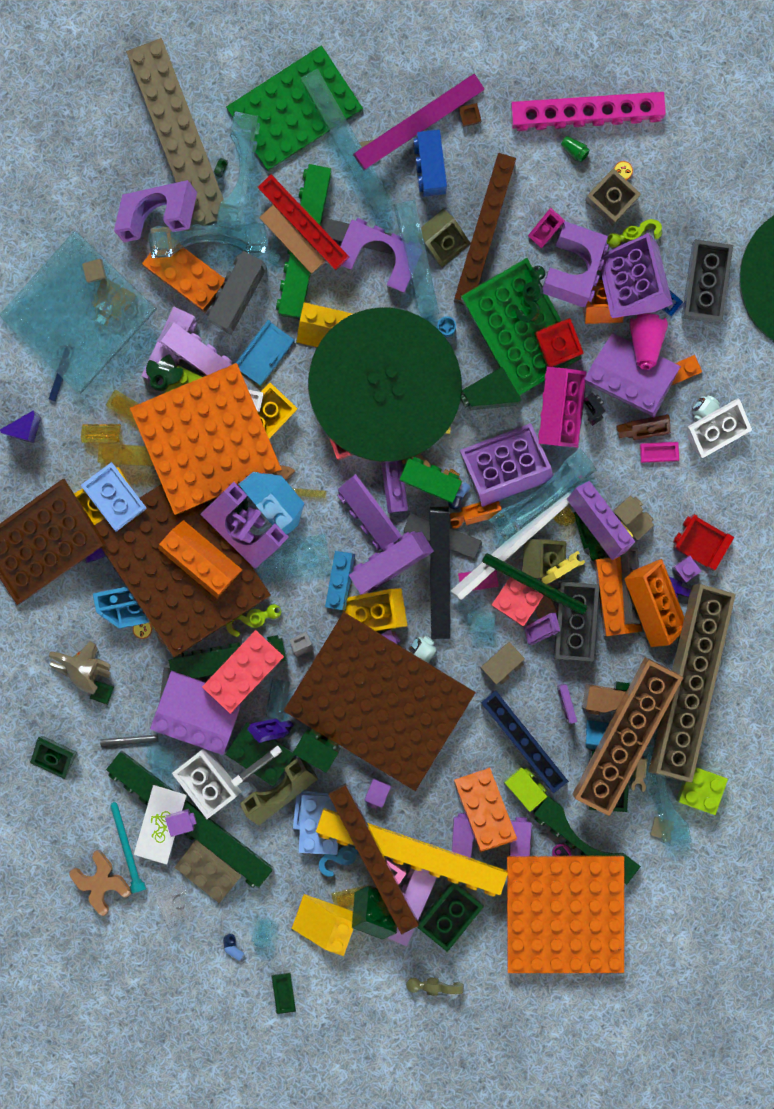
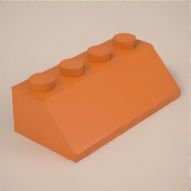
M184 520L169 532L158 547L164 555L217 599L242 571L238 565Z
M617 557L614 560L611 558L594 560L597 584H599V602L604 636L642 632L641 624H625L621 557Z
M659 559L633 570L624 578L651 647L667 646L673 643L681 635L685 618L662 559Z

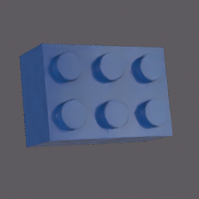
M440 129L417 132V138H414L413 147L414 154H418V157H416V171L421 174V176H418L419 192H423V197L446 194L447 182Z

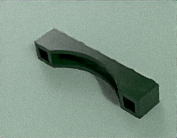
M546 795L547 798L533 812L536 816L534 820L542 826L545 824L550 826L551 833L558 838L562 835L567 839L565 842L573 849L577 847L582 851V856H624V883L627 885L641 866L624 853L604 852L583 842L571 829L565 816L564 808Z

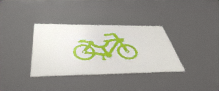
M153 785L134 855L163 864L168 863L175 836H170L165 818L166 815L182 811L186 799L185 794Z

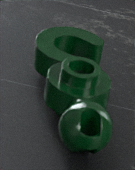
M534 266L531 269L532 282L527 283L523 288V297L530 305L531 313L526 316L522 310H516L519 320L526 323L534 322L540 314L537 301L543 296V288L539 285L540 280L545 277V270L542 266Z

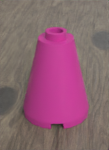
M645 313L638 314L634 320L632 317L629 326L636 363L641 369L649 370L657 363L668 328V321L666 318L664 320L659 319L657 314Z

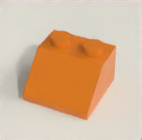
M598 280L596 286L592 287V290L595 291L592 301H588L585 308H583L585 324L623 323L624 316L611 317L603 280Z

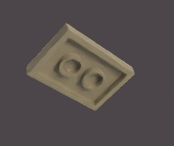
M195 840L174 867L218 903L223 900L241 877L239 873L197 840Z

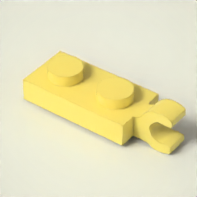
M579 551L571 554L569 560L566 559L559 563L558 566L560 568L554 566L546 571L548 575L541 579L543 583L549 584L572 569L585 563L584 560H577V555L580 554Z

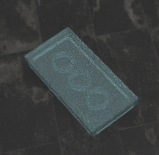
M325 534L287 540L257 568L253 567L263 584L331 572Z

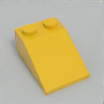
M401 588L387 589L347 598L346 610L343 612L377 632L408 626Z
M304 894L291 929L321 948L344 956L353 932V911Z

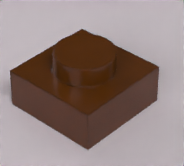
M477 103L458 108L463 127L482 122Z

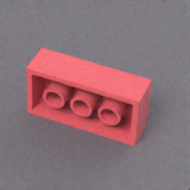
M255 630L202 688L231 714L284 656Z

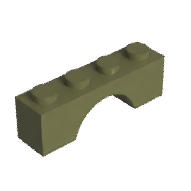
M298 757L284 768L285 777L277 787L266 792H253L244 799L240 805L246 817L258 826L317 781L318 777L310 764Z

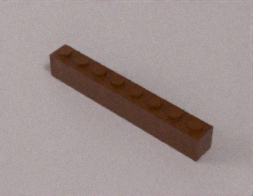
M498 152L454 297V302L464 305L460 296L479 285L516 162L515 157Z
M347 783L333 789L328 795L401 935L419 926V922Z

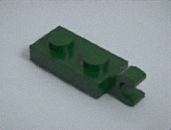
M573 512L584 549L589 548L591 560L605 557L604 550L599 546L600 543L579 515Z

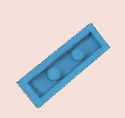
M335 551L325 604L326 608L346 610L351 581L349 574L353 570L355 554Z

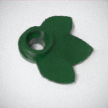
M168 354L158 364L155 361L149 360L146 366V373L151 378V387L156 391H164L169 385L176 384L181 379L183 369L175 368V362L172 356ZM163 379V383L158 385V381Z

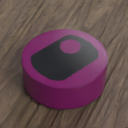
M560 843L553 847L552 856H571V850L566 844Z

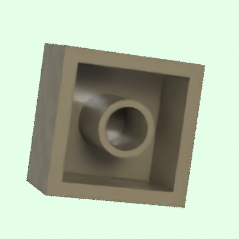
M613 168L587 195L585 201L613 226L639 199L641 193Z

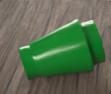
M566 136L561 143V146L575 161L583 162L590 152L586 144L569 136Z

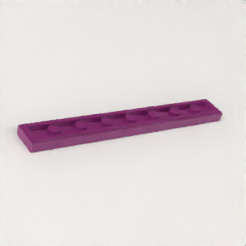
M475 73L355 152L353 156L363 171L417 136V132L424 131L484 91L485 88Z

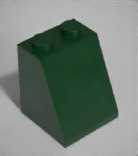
M503 367L463 389L461 392L462 396H460L463 406L465 408L469 407L470 411L517 406L522 400Z

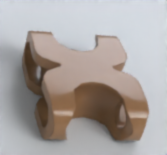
M96 850L92 855V859L97 866V872L94 876H86L78 868L69 871V875L79 890H91L88 897L89 903L100 915L105 916L109 911V907L104 900V893L106 891L115 890L122 897H129L132 893L122 876H110L112 863L102 851Z

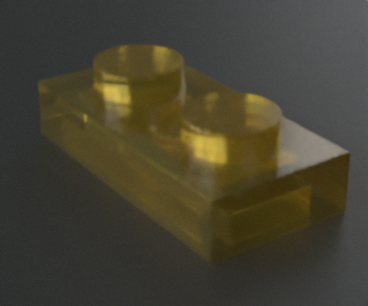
M115 389L105 406L136 424L130 407L139 403Z
M121 424L82 425L81 443L120 442Z
M368 885L331 893L334 905L348 910L353 909L355 892Z

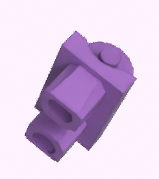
M249 507L247 511L242 509L239 514L233 512L231 516L235 520L232 526L235 528L230 535L235 539L250 543L254 538V534L249 531L250 528L255 526L259 529L265 523V520L260 515L262 512L252 507Z

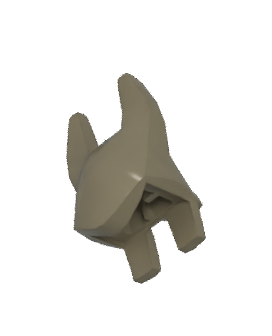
M91 641L73 657L57 652L49 653L50 658L59 662L51 661L49 666L69 677L76 687L89 694H94L97 690V686L93 683L97 675L109 679L111 674L109 672L111 668L109 663L95 659L98 647Z

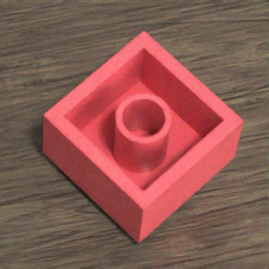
M510 577L491 606L524 627L545 595Z

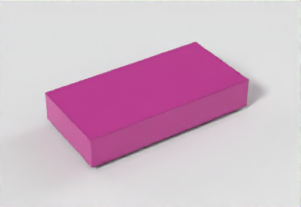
M679 442L640 443L641 463L679 461Z

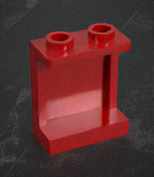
M695 514L691 517L687 516L682 524L685 527L682 533L678 532L673 540V543H675L673 548L686 556H691L693 560L715 571L732 543L734 536L720 531L698 518Z

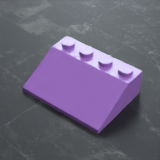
M649 233L602 255L601 259L604 262L600 271L612 318L652 313L673 304L658 244Z
M612 333L584 380L589 386L655 417L681 366L659 356L654 367L649 370L641 369L636 363L633 343Z
M531 423L460 450L482 507L554 480L551 465L541 444H538L539 439Z
M171 670L150 730L223 755L241 704L230 714L202 688L205 682Z

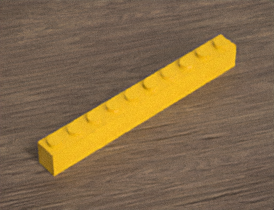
M323 808L316 828V832L319 833L318 836L327 840L330 837L337 839V843L348 846V843L354 845L338 812ZM367 823L384 856L393 858L392 862L403 865V863L410 864V868L417 871H422V869L428 870L430 875L440 878V875L448 877L447 880L458 884L459 881L466 883L467 888L477 890V888L485 890L484 893L490 896L501 895L508 875L507 870Z

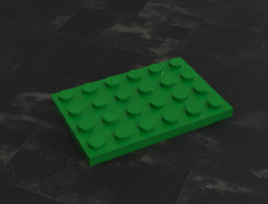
M322 45L226 106L267 171L363 110V107Z
M524 258L460 296L499 368L503 367L519 396L545 381L547 365L534 332L562 321L546 294H543L542 298L537 301L540 314L534 322L526 323L517 317V309L522 310L526 316L532 310L523 297L524 286L532 282L530 271L533 267L528 258ZM581 355L553 367L567 368L582 359Z

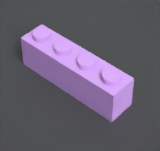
M173 307L163 331L169 322L176 323L178 321L186 327L185 331L193 333L197 326L196 318L185 311ZM157 341L149 360L155 361L158 364L163 357L170 354L177 368L181 358ZM145 367L141 376L150 381L151 378L147 375ZM163 379L158 381V385L163 383Z
M178 321L176 323L169 322L157 340L204 376L232 365V360L224 355L222 357L216 353L217 349L210 344L204 345L200 342L202 338L195 333L189 334L185 331L186 327Z
M410 868L407 875L409 882L407 886L403 884L401 889L417 920H419L437 877L430 875L428 870L422 869V871H417ZM397 927V933L388 938L407 946L414 929L401 935Z

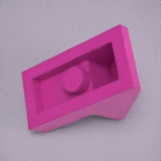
M550 208L529 233L528 237L540 248H543L562 227L565 220Z

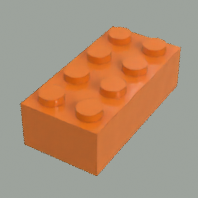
M167 234L163 235L142 263L144 268L204 313L215 301L218 290L220 288L223 289L226 284L224 277Z

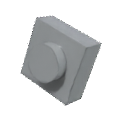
M307 632L289 640L296 657L314 650Z

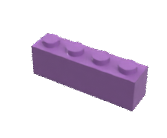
M590 481L576 487L567 498V501L612 560L625 554L635 543V540Z

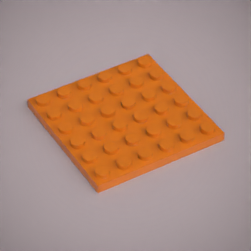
M237 363L130 407L174 515L217 498L233 482L239 486V483L252 472L274 474L282 470Z
M507 856V972L624 973V856Z

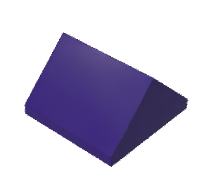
M31 411L0 429V432L11 438L34 443L41 417L35 411Z

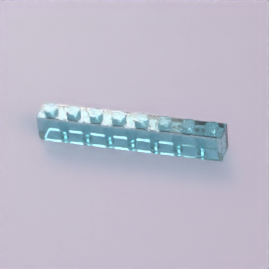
M318 68L301 77V84L375 216L391 208L393 203L373 167L370 166L363 171L353 156L362 147Z

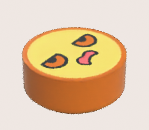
M626 161L618 162L614 167L626 180L633 173L631 164Z
M150 623L133 626L134 635L140 639L148 638L153 630Z

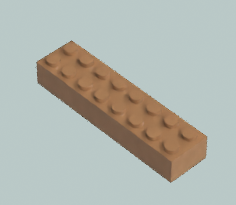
M644 657L572 794L576 800L608 816L611 815L683 679L680 674Z

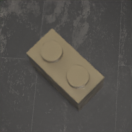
M508 642L485 662L481 669L496 685L498 683L502 685L510 678L508 674L513 669L516 672L524 665L522 661L525 658Z

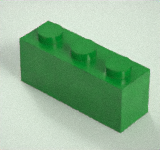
M413 457V460L408 458L399 481L453 503L462 483L459 480L460 476L451 472L448 475L441 472V468L432 464L431 467H428L419 458Z

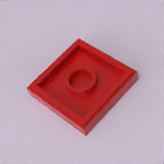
M571 318L534 332L547 367L556 366L584 354Z

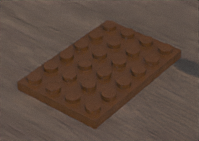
M65 479L54 484L0 523V580L16 605L21 604L106 545Z

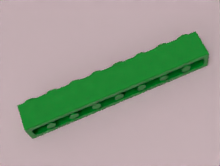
M309 164L308 169H304L302 180H305L304 188L301 187L299 191L300 205L321 226L332 170L328 167ZM287 250V254L290 257L289 262L285 261L283 273H286L285 281L281 280L279 291L282 292L281 299H277L276 310H278L279 316L300 320L311 273Z

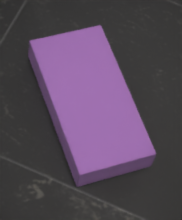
M550 613L524 627L528 645H534L560 632L556 613Z

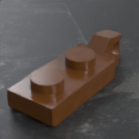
M669 414L617 425L618 438L628 437L638 440L670 434Z

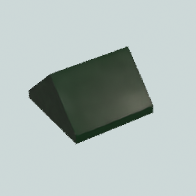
M41 736L37 739L30 763L65 779L77 752L45 736Z

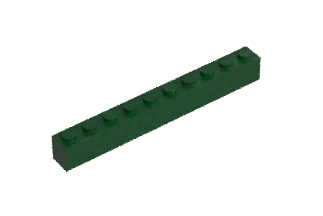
M120 751L106 769L111 779L116 782L120 780L124 784L123 787L130 793L135 792L140 796L138 799L145 805H148L153 785L174 791L124 751ZM185 799L182 810L189 809L190 813H194L197 824H194L193 831L186 832L184 835L192 841L196 839L222 861L230 865L237 873L243 875L246 878L245 882L251 887L257 886L260 888L274 867L212 819H206L198 808Z

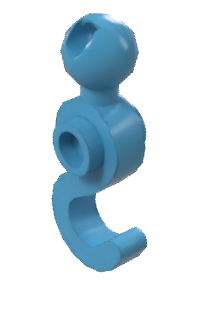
M349 845L342 846L338 851V855L324 854L319 861V869L323 875L332 877L334 872L325 867L327 860L331 859L339 864L351 865L355 862L359 852L355 847Z

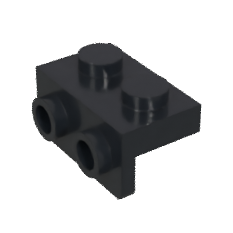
M592 392L583 400L593 415L584 422L586 426L590 423L594 426L604 418L602 415L606 412L602 406L604 403L598 394L595 396Z

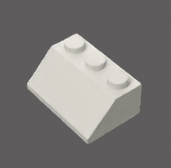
M737 398L689 425L687 436L693 450L701 458H704L752 431L741 401Z
M202 749L172 773L206 819L210 818L242 792L238 786L235 787L231 782L232 778L212 752L207 749Z

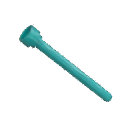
M113 802L110 807L132 879L130 890L133 894L146 890L145 882H142V879H139L118 804Z

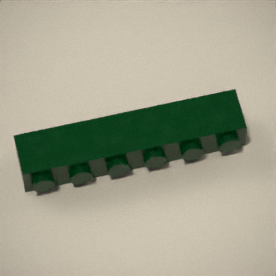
M278 635L267 637V641L284 656L280 662L287 661L283 638H279ZM241 643L229 644L230 648L222 649V646L210 648L211 652L203 653V649L191 651L192 655L185 657L184 653H181L175 658L168 660L170 672L172 670L191 678L214 675L241 646Z

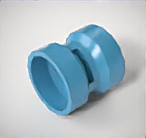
M442 317L438 321L437 329L445 338L451 337L456 331V322L451 317Z

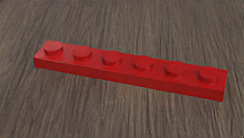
M272 174L258 186V189L335 270L349 258L345 251Z

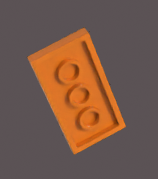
M490 768L454 779L456 790L480 853L517 840Z

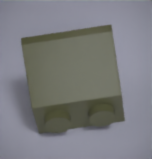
M444 209L414 233L423 247L441 267H444L471 244L455 218Z
M530 539L523 546V572L536 579H542L547 576L546 571L554 566L560 568L558 564L566 560V541ZM565 574L558 579L565 580Z

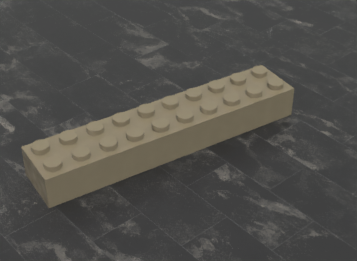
M162 38L126 51L176 183L188 180L197 191L191 219L195 232L197 233L231 220Z
M703 584L692 585L672 671L680 674L683 679L660 721L649 773L683 782L693 781L736 596L734 593Z

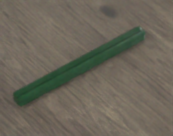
M488 553L484 555L482 559L484 564L581 615H584L587 605Z

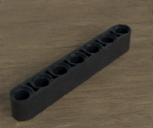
M449 506L430 507V546L434 550L430 554L431 639H450Z

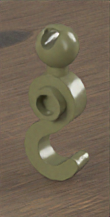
M413 977L406 982L409 992L415 993L423 990L427 992V995L432 996L438 995V992L462 994L464 990V984L460 982H453V985H448L433 977L427 978V981L420 982L419 979Z

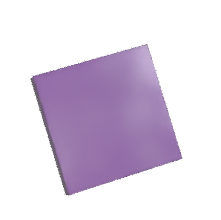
M567 684L557 685L566 722L570 724L576 723L577 719Z

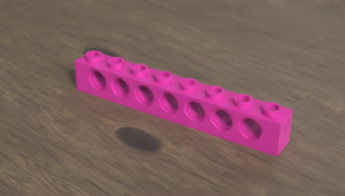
M664 92L511 102L512 129L517 128V131H527L530 127H536V130H545L547 126H555V129L566 128V125H574V127L578 128L590 123L593 126H602L605 122H611L612 125L623 124V121H630L632 124L641 123L642 120L660 122L666 115ZM647 105L650 111L643 112L640 106ZM627 106L631 112L623 113L621 107ZM608 107L612 113L606 115L602 112V109ZM590 109L593 115L586 116L583 110ZM571 110L574 113V116L567 117L565 116L564 111ZM551 111L555 114V117L549 119L545 116V113ZM532 112L536 115V118L529 120L526 114Z

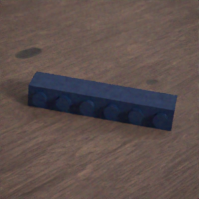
M496 690L480 701L553 793L569 782Z

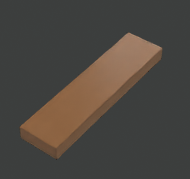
M274 205L259 217L311 274L326 262Z

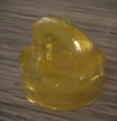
M565 507L554 517V521L568 527L575 522V515L570 508Z

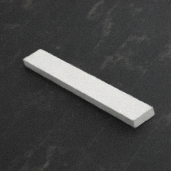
M564 490L560 492L491 555L506 561L569 504L567 498L571 493ZM482 562L451 590V593L462 600L496 569Z

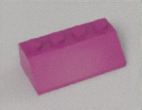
M547 367L545 389L542 396L543 407L540 414L541 425L538 433V444L578 448L585 391L584 379L587 371Z

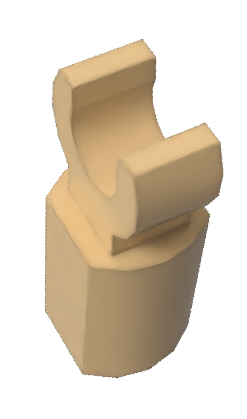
M646 758L639 760L633 772V777H635L631 783V790L633 791L638 783L642 786V792L646 790V785L643 782V779L646 778L648 760Z

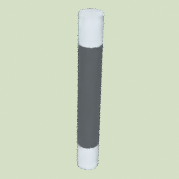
M276 746L231 780L235 787L279 755L282 752L280 747Z

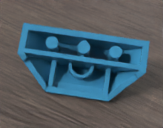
M252 472L239 483V486L272 525L276 524L286 535L299 525L304 502L282 475Z
M127 587L93 593L96 613L117 628L121 629L150 623Z

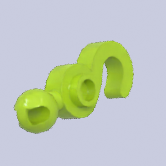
M654 219L645 220L639 227H626L621 235L611 233L606 241L609 247L616 248L620 246L621 242L627 243L645 235L648 229H655L654 239H659L662 235V224Z
M271 604L266 611L252 609L247 613L246 617L244 615L239 616L228 623L226 628L231 635L238 637L240 632L236 631L232 626L235 620L239 619L250 627L259 628L265 623V619L279 618L281 608L276 604ZM276 608L280 609L279 613L275 612Z

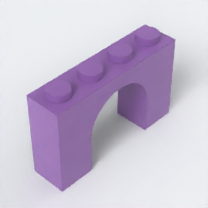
M186 180L123 194L114 232L123 242L140 239L146 217L151 211L162 205H166L163 221L172 232L189 229L197 191Z
M362 219L351 220L340 246L349 258L341 266L352 270L358 254L364 245L372 241H382L393 249L396 257L395 267L387 286L404 293L421 255L420 245L409 241V244L402 241L403 237L394 233L389 236L384 233L385 229L374 226V228L366 226L368 222Z
M565 221L555 246L579 255L585 261L587 271L583 274L571 275L549 268L542 287L543 294L585 308L587 302H591L595 291L592 290V287L596 286L599 279L597 270H601L604 262L601 257L607 252L609 244H606L608 236Z
M233 482L201 515L254 568H257L287 540L288 536L274 524L265 533L254 535L250 543L233 538L230 533L235 528L232 526L235 519L231 515L235 508L248 496Z
M458 813V816H454L452 852L471 858L472 842L475 837L466 814ZM516 817V820H510L517 840L509 843V856H530L531 821H527V817Z

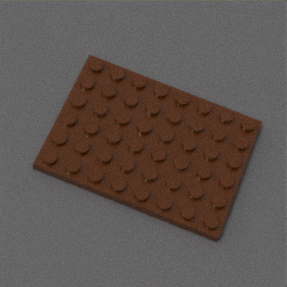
M161 484L139 497L147 509L117 532L106 518L95 525L106 545L101 547L103 553L173 658L271 596L251 564L201 515L210 505L209 502L174 515ZM183 520L242 569L240 574L218 599L158 549L161 541Z
M343 612L283 711L416 791L476 692Z

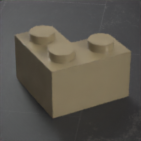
M629 496L613 512L620 522L622 521L632 533V538L638 541L654 526L652 523L654 519L647 512H642L644 510L641 507L643 504L637 497L632 498V496Z

